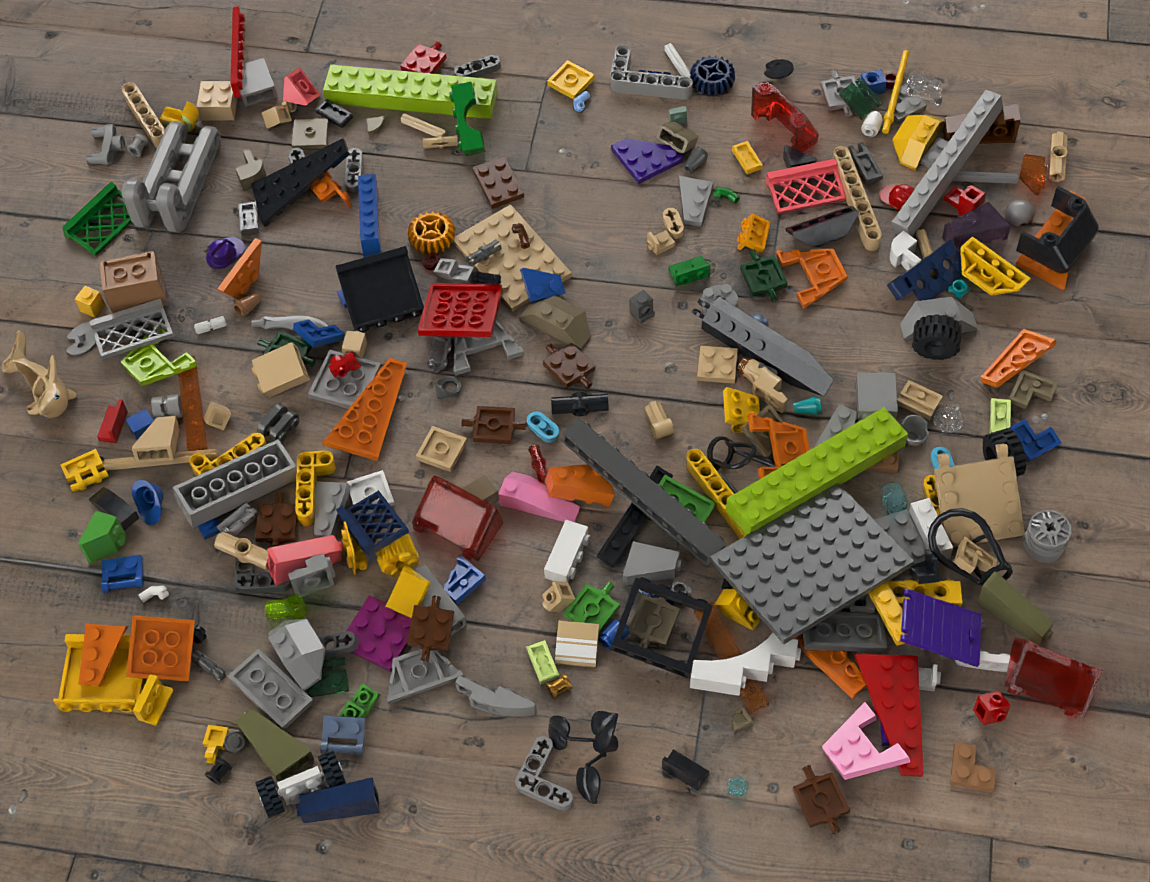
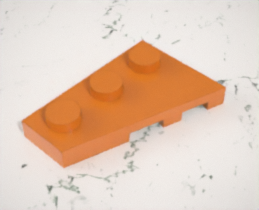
M86 623L78 685L101 687L110 668L111 660L118 650L122 636L126 633L128 627Z

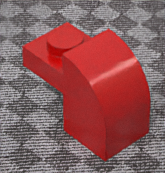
M970 185L965 190L955 186L944 196V201L957 208L958 215L969 217L984 204L985 193L973 185Z

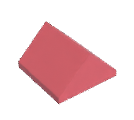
M298 68L284 78L283 101L306 106L321 95L301 68Z

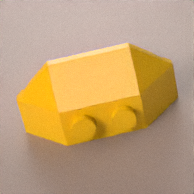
M908 115L892 139L899 163L916 170L921 163L922 157L930 149L941 132L945 120L932 115Z
M973 236L960 248L962 275L991 296L1017 292L1031 279Z

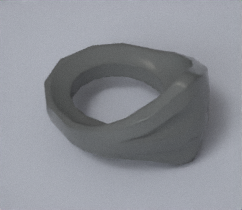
M445 377L438 380L435 385L437 397L444 399L458 395L461 390L459 379ZM451 382L457 385V389L449 392L443 389L442 386Z

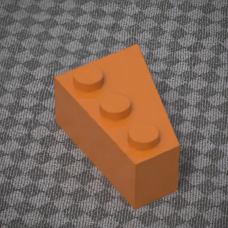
M588 464L550 467L545 478L549 497L570 501L577 499L586 501L585 503L592 504L593 502L604 504L603 507H610L615 495L612 485Z

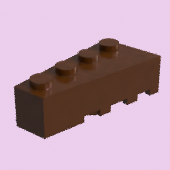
M1019 105L1003 106L1002 111L979 144L1015 143L1021 121ZM969 113L945 117L943 126L944 140L950 141Z

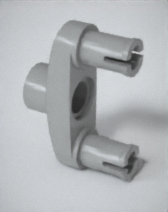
M114 124L91 128L92 138L104 137L102 151L96 154H86L85 160L87 165H110L115 158L116 152L125 150V139L122 135L118 136Z

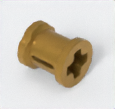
M564 673L552 683H546V688L554 700L557 699L559 694L573 689Z

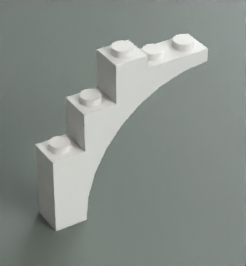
M772 633L758 647L742 655L723 660H694L690 688L739 696L740 688L745 689L746 679L767 682L768 674L772 675L773 665L794 668L795 660H800L801 648H797L798 640L792 639L783 644Z

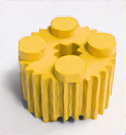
M409 534L402 536L375 553L381 571L388 575L391 574L393 578L400 576L404 565L413 568L419 564V556Z

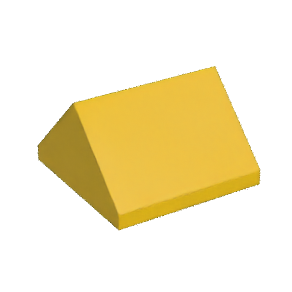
M404 565L386 607L412 618L414 605L421 606L431 582L409 566Z

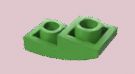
M362 683L352 701L348 700L339 716L365 718L381 694Z

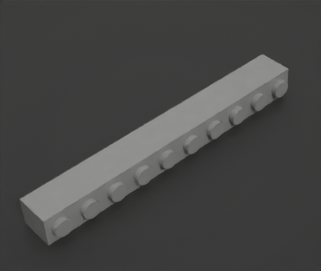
M988 90L984 91L893 219L892 225L895 235L905 231L910 236H914L1002 111L1001 95Z

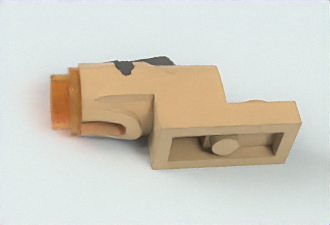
M744 357L737 369L740 371V374L753 384L752 394L759 396L761 400L770 404L780 413H783L787 409L788 398L782 392H778L781 389L782 379L777 376V370L755 359Z

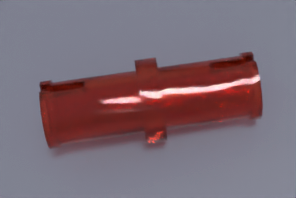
M535 444L528 449L532 459L531 465L536 471L538 481L545 482L548 473L546 468L547 462L542 456L540 446Z

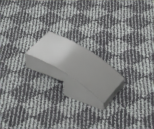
M440 258L434 270L435 275L461 284H470L473 278L472 274L476 272L474 266L458 265L456 260Z

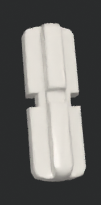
M223 316L210 319V322L197 323L194 325L197 334L211 331L210 329L212 328L215 330L225 327L226 321Z

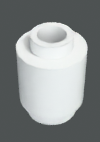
M877 111L867 114L861 127L862 133L869 137L876 136L883 122L882 115Z

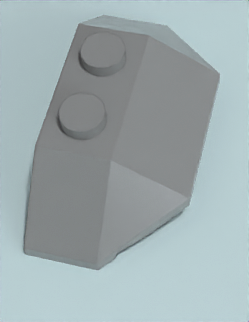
M953 297L915 301L900 323L904 340L913 339L914 324L917 320L934 314L946 315L957 320L962 327V333L978 330L974 314Z
M307 619L285 620L269 631L268 638L286 669L303 691L321 680V670L326 649Z

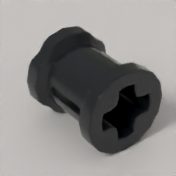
M217 757L214 766L204 775L213 783L220 785L223 776L233 767L224 759Z

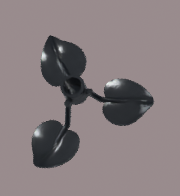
M597 711L593 714L591 730L596 735L595 738L570 737V724L559 715L552 716L549 720L548 732L549 738L556 750L565 749L567 747V740L593 742L594 750L600 753V755L587 762L585 767H580L576 775L577 788L583 798L592 804H598L597 798L601 780L599 772L591 765L599 759L606 757V753L615 752L618 749V739L614 735L618 713Z

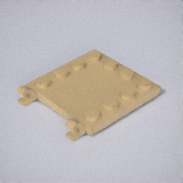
M1007 444L995 445L997 459L950 467L949 455L946 453L937 454L939 468L934 469L940 514L949 509L957 508L974 511L986 520L996 540L1025 535L1014 457H1008ZM963 516L951 517L942 523L953 547H959V543L964 537L972 541L976 537L984 535L980 526L970 518ZM985 538L977 543L988 542V540Z

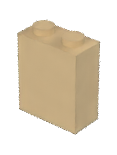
M292 342L252 360L254 366L252 367V372L259 380L258 388L262 394L264 393L269 398L310 380L299 349Z

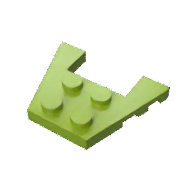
M160 328L157 333L163 334L166 333V331L163 328ZM145 335L143 340L147 339L149 335ZM159 342L131 350L121 361L123 368L142 387L195 368L198 365L187 352L170 362L154 346Z

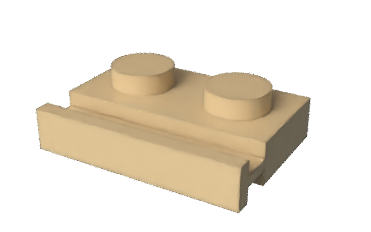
M908 380L900 396L897 398V405L930 420L941 403L943 396Z

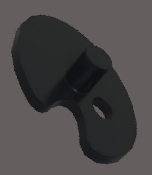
M785 59L773 60L765 65L770 70L765 71L764 75L770 79H783L792 74L794 66L792 62Z

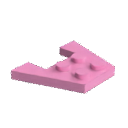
M865 702L822 746L823 752L844 780L910 762L909 756L898 743L879 754L861 731L862 728L877 720L876 715Z

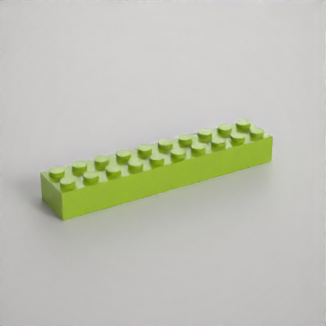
M331 64L323 88L325 100L328 99L337 105L453 115L452 108H455V105L450 100L449 92H452L451 85L471 81L474 86L477 103L469 109L466 117L492 119L498 94L496 79Z
M883 407L728 497L725 511L745 535L751 534L837 483L839 485L843 484L905 447L908 433Z

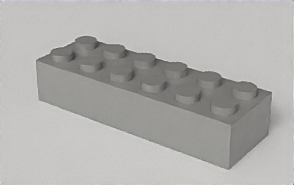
M277 439L174 486L175 501L191 527L194 528L240 507L246 502L253 501L296 481L297 469L285 448Z

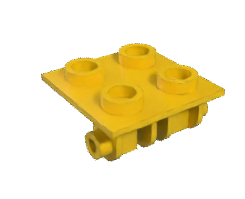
M345 521L344 530H341L344 552L347 553L348 568H352L354 575H356V569H367L368 561L365 553L353 536L349 535Z

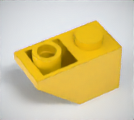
M723 589L714 604L726 618L750 630H755L761 620L735 589Z

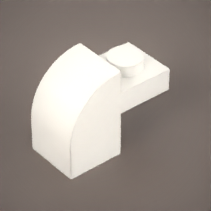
M902 231L892 241L890 262L895 268L901 264L906 270H909L920 262L921 259L913 254L916 250L917 240L905 231Z

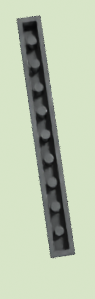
M578 418L563 432L561 438L563 444L704 565L709 567L712 564L710 556L725 548L726 543L720 535L712 532L706 523L699 521L691 510L685 509L674 496H670L660 484L652 481L646 472L638 469L632 460L625 458L618 448L611 446L587 422H583Z

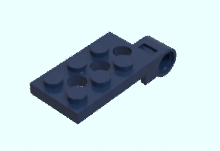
M950 239L912 268L888 283L887 287L897 301L912 291L919 301L933 299L953 284L955 280L963 276L961 254ZM944 260L949 263V269L943 266ZM931 270L936 272V279L930 276ZM918 280L923 282V289L917 286Z

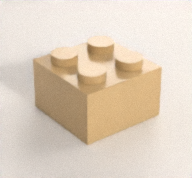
M201 81L196 106L201 121L234 120L238 97L234 98L230 81Z

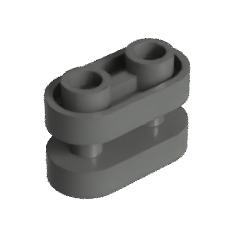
M278 403L261 420L257 432L261 433L264 437L269 435V440L272 442L279 439L282 443L286 440L287 435L292 429L299 425V415L292 410L288 411L286 406Z

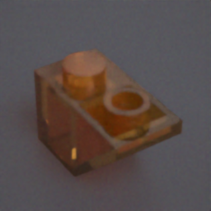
M1024 154L1019 179L1035 195H1039L1040 189L1045 187L1046 178H1043V175H1046L1048 167L1045 164V157Z

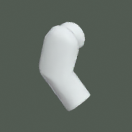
M163 585L151 586L138 596L144 603L156 595L163 600L169 596V592Z

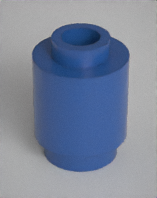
M614 620L601 634L602 637L599 639L602 645L609 650L619 624L617 620ZM627 624L624 628L621 640H624L629 635V627Z

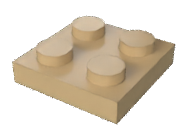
M700 346L697 381L735 384L738 348Z
M432 426L416 454V460L451 472L467 444V438Z

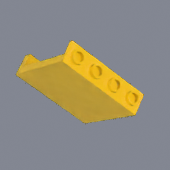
M84 634L65 635L64 642L68 648L58 699H53L59 710L64 712L81 710L83 712H91L92 710L132 712L143 690L145 679L126 677L131 635L122 636L119 643L120 646L111 660L110 668L101 687L78 685Z

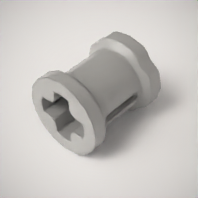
M135 134L134 141L131 145H128L127 150L131 155L140 157L142 149L148 145L149 141L145 136Z

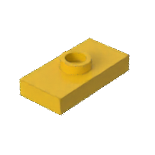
M748 141L732 146V152L747 175L763 169V164Z

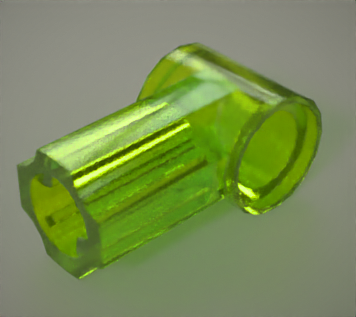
M298 594L290 595L287 599L266 601L265 603L267 619L284 617L301 619L305 617L308 611L303 598Z

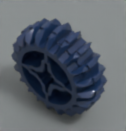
M709 55L708 58L702 56L701 60H697L693 64L690 71L693 88H696L697 92L701 91L702 95L705 93L708 96L711 94L717 96L718 93L723 95L724 91L728 92L732 88L735 81V68H733L732 63H729L728 59L724 60L723 56L717 58L716 55L715 57H710Z

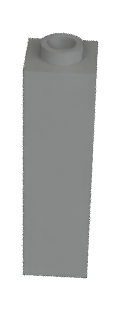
M424 565L414 569V571L431 582L421 606H431L432 596L436 595V600L437 596H440L439 608L454 611L451 635L467 626L465 616L428 567Z

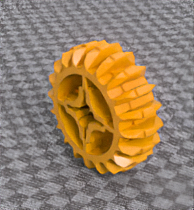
M426 211L424 215L419 213L418 218L413 217V222H410L407 230L410 245L415 247L416 251L421 250L422 254L428 252L429 255L432 252L438 254V251L444 252L445 248H450V244H453L454 237L456 236L455 225L451 218H448L446 214L442 215L441 212L435 214L434 211L432 213Z

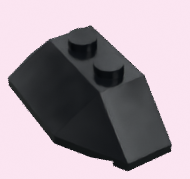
M848 206L785 229L790 235L812 247H821L826 242H835L841 237L846 236L859 211L853 206Z

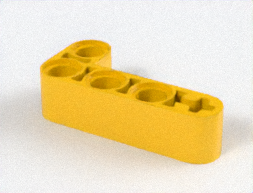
M254 433L212 462L203 453H195L190 457L189 463L195 476H198L266 445V441L261 433Z
M329 451L303 452L297 457L295 511L298 521L302 526L308 527L315 522V487L317 476L330 475L336 470L333 454Z

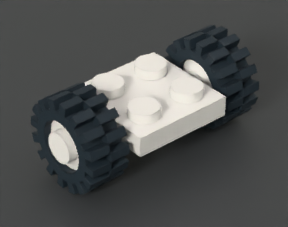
M334 750L318 756L323 772H320L318 766L277 782L278 790L272 776L255 782L268 818L285 812L280 796H283L286 805H294L299 803L300 795L327 789L323 781L325 778L329 788L346 784L343 770Z

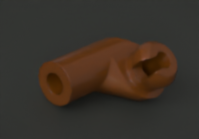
M513 224L512 232L514 234L518 233L521 247L523 249L529 248L530 242L523 224Z

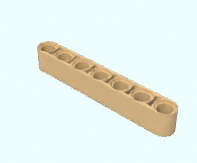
M844 146L836 147L833 151V159H836L837 170L846 195L847 204L859 211L854 222L865 249L875 251L880 247L882 235L848 148Z

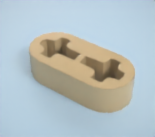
M674 208L665 209L663 212V223L666 231L672 239L682 238L684 235V225L679 212Z

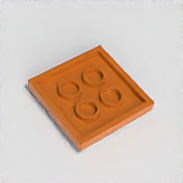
M133 615L126 677L148 679L149 675L152 674L158 676L159 680L189 682L195 620Z

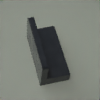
M925 549V565L910 567V575L918 584L939 582L937 557L929 549Z
M674 749L668 758L664 756L662 759L663 770L697 791L709 775L707 769Z

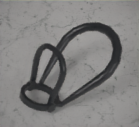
M718 436L710 442L707 449L708 460L734 494L738 491L719 471L720 468L739 469L747 465L751 460L768 467H776L775 461L755 455L757 449L751 443L733 442L727 437ZM720 440H724L728 446V455L724 462L713 459L714 446ZM734 447L751 448L752 451L751 453H747L744 451L734 449ZM734 453L746 457V459L738 464H729Z
M964 508L949 509L939 514L931 523L928 532L929 549L945 567L983 586L994 571L1007 570L1002 578L1005 580L1010 578L1013 573L1012 567L1006 562L1003 552L986 520L979 514ZM963 516L976 522L984 535L976 537L972 542L976 544L986 538L1000 564L992 567L983 575L975 568L973 572L980 580L965 570L960 569L954 562L945 557L937 547L936 533L943 521L951 517Z

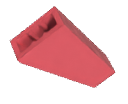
M334 535L271 547L267 549L268 571L277 586L290 580L289 573L298 568H306L305 560L314 555L324 554L325 557L329 556L332 564L342 561L344 547L341 541H337Z

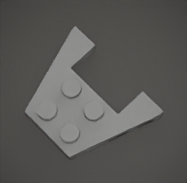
M496 320L492 337H455L454 375L457 376L471 371L467 355L503 345L506 356L510 360L523 356L524 351Z

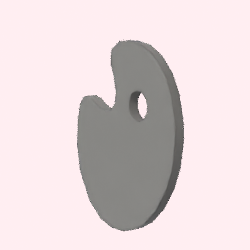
M90 322L78 325L68 334L67 339L75 341V343L68 347L66 352L70 356H80L95 347L97 343Z

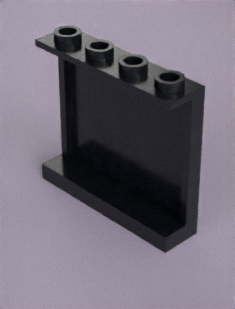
M406 246L335 266L354 331L366 332L370 330L369 327L375 325L379 328L386 326L389 321L394 320L396 323L405 320L404 317L410 315L412 317L422 315L424 305Z

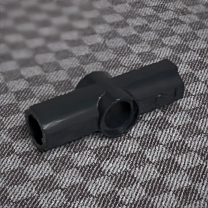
M575 392L571 396L552 397V415L572 413L574 416L582 417L589 412L609 411L608 394L588 395L585 392Z

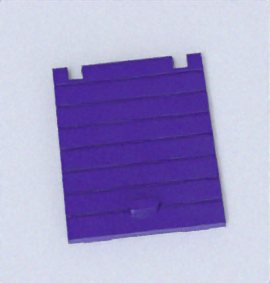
M905 589L904 596L910 599L905 598L903 600L901 632L906 634H901L900 641L978 667L980 665L982 614L914 592L910 589Z

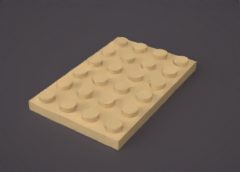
M511 204L454 237L453 244L465 258L476 252L479 247L486 246L495 239L499 241L494 248L501 244L502 249L490 255L489 259L475 264L474 267L477 272L497 274L502 277L503 292L501 300L512 312L530 302L520 272L521 268L560 275L562 282L572 277V272ZM513 224H523L529 238V248L523 249L521 247L518 233L514 234L512 232Z

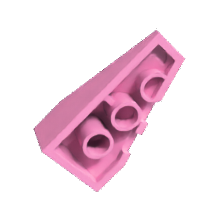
M513 471L505 477L499 491L500 506L565 522V520L575 522L580 510V506L570 500L549 497L546 485L535 478Z

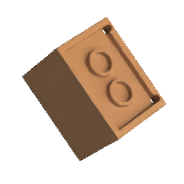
M154 251L99 262L102 291L112 313L157 299H161L162 305L167 306L164 277Z

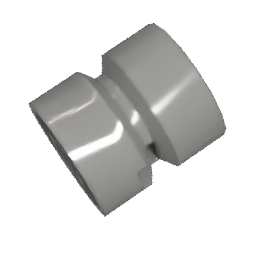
M179 394L168 395L167 398L163 396L152 397L151 405L154 419L166 416L183 417L182 401ZM164 404L167 406V412H165Z

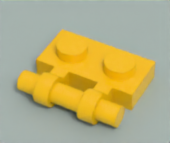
M96 449L60 464L67 481L72 482L76 480L77 482L70 485L72 492L82 491L86 489V486L95 482L98 484L102 482V479L109 477L106 470L98 472V469L104 466ZM87 474H93V476H90L84 480H82L81 478Z

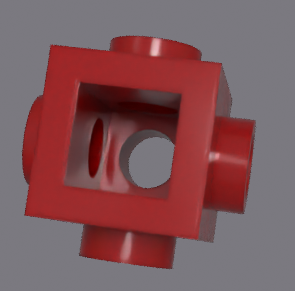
M1000 691L985 693L977 697L973 711L983 725L1000 723L1006 719L1010 704Z

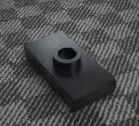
M328 99L316 108L317 114L328 118L330 122L340 128H343L353 118L352 113Z

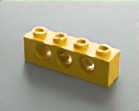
M948 579L926 584H918L913 580L887 581L902 610L903 600L905 598L910 599L904 596L905 589L913 590L914 592L951 603L952 605L962 606L960 581ZM899 593L902 597H898L895 594ZM936 593H940L943 596L939 597L936 595Z

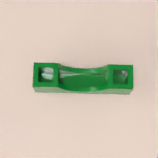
M472 82L451 85L452 92H449L451 102H454L455 105L452 111L454 119L457 118L458 122L455 128L457 135H460L461 141H458L460 151H463L465 156L486 152L481 131L472 129L466 123L469 109L477 103Z

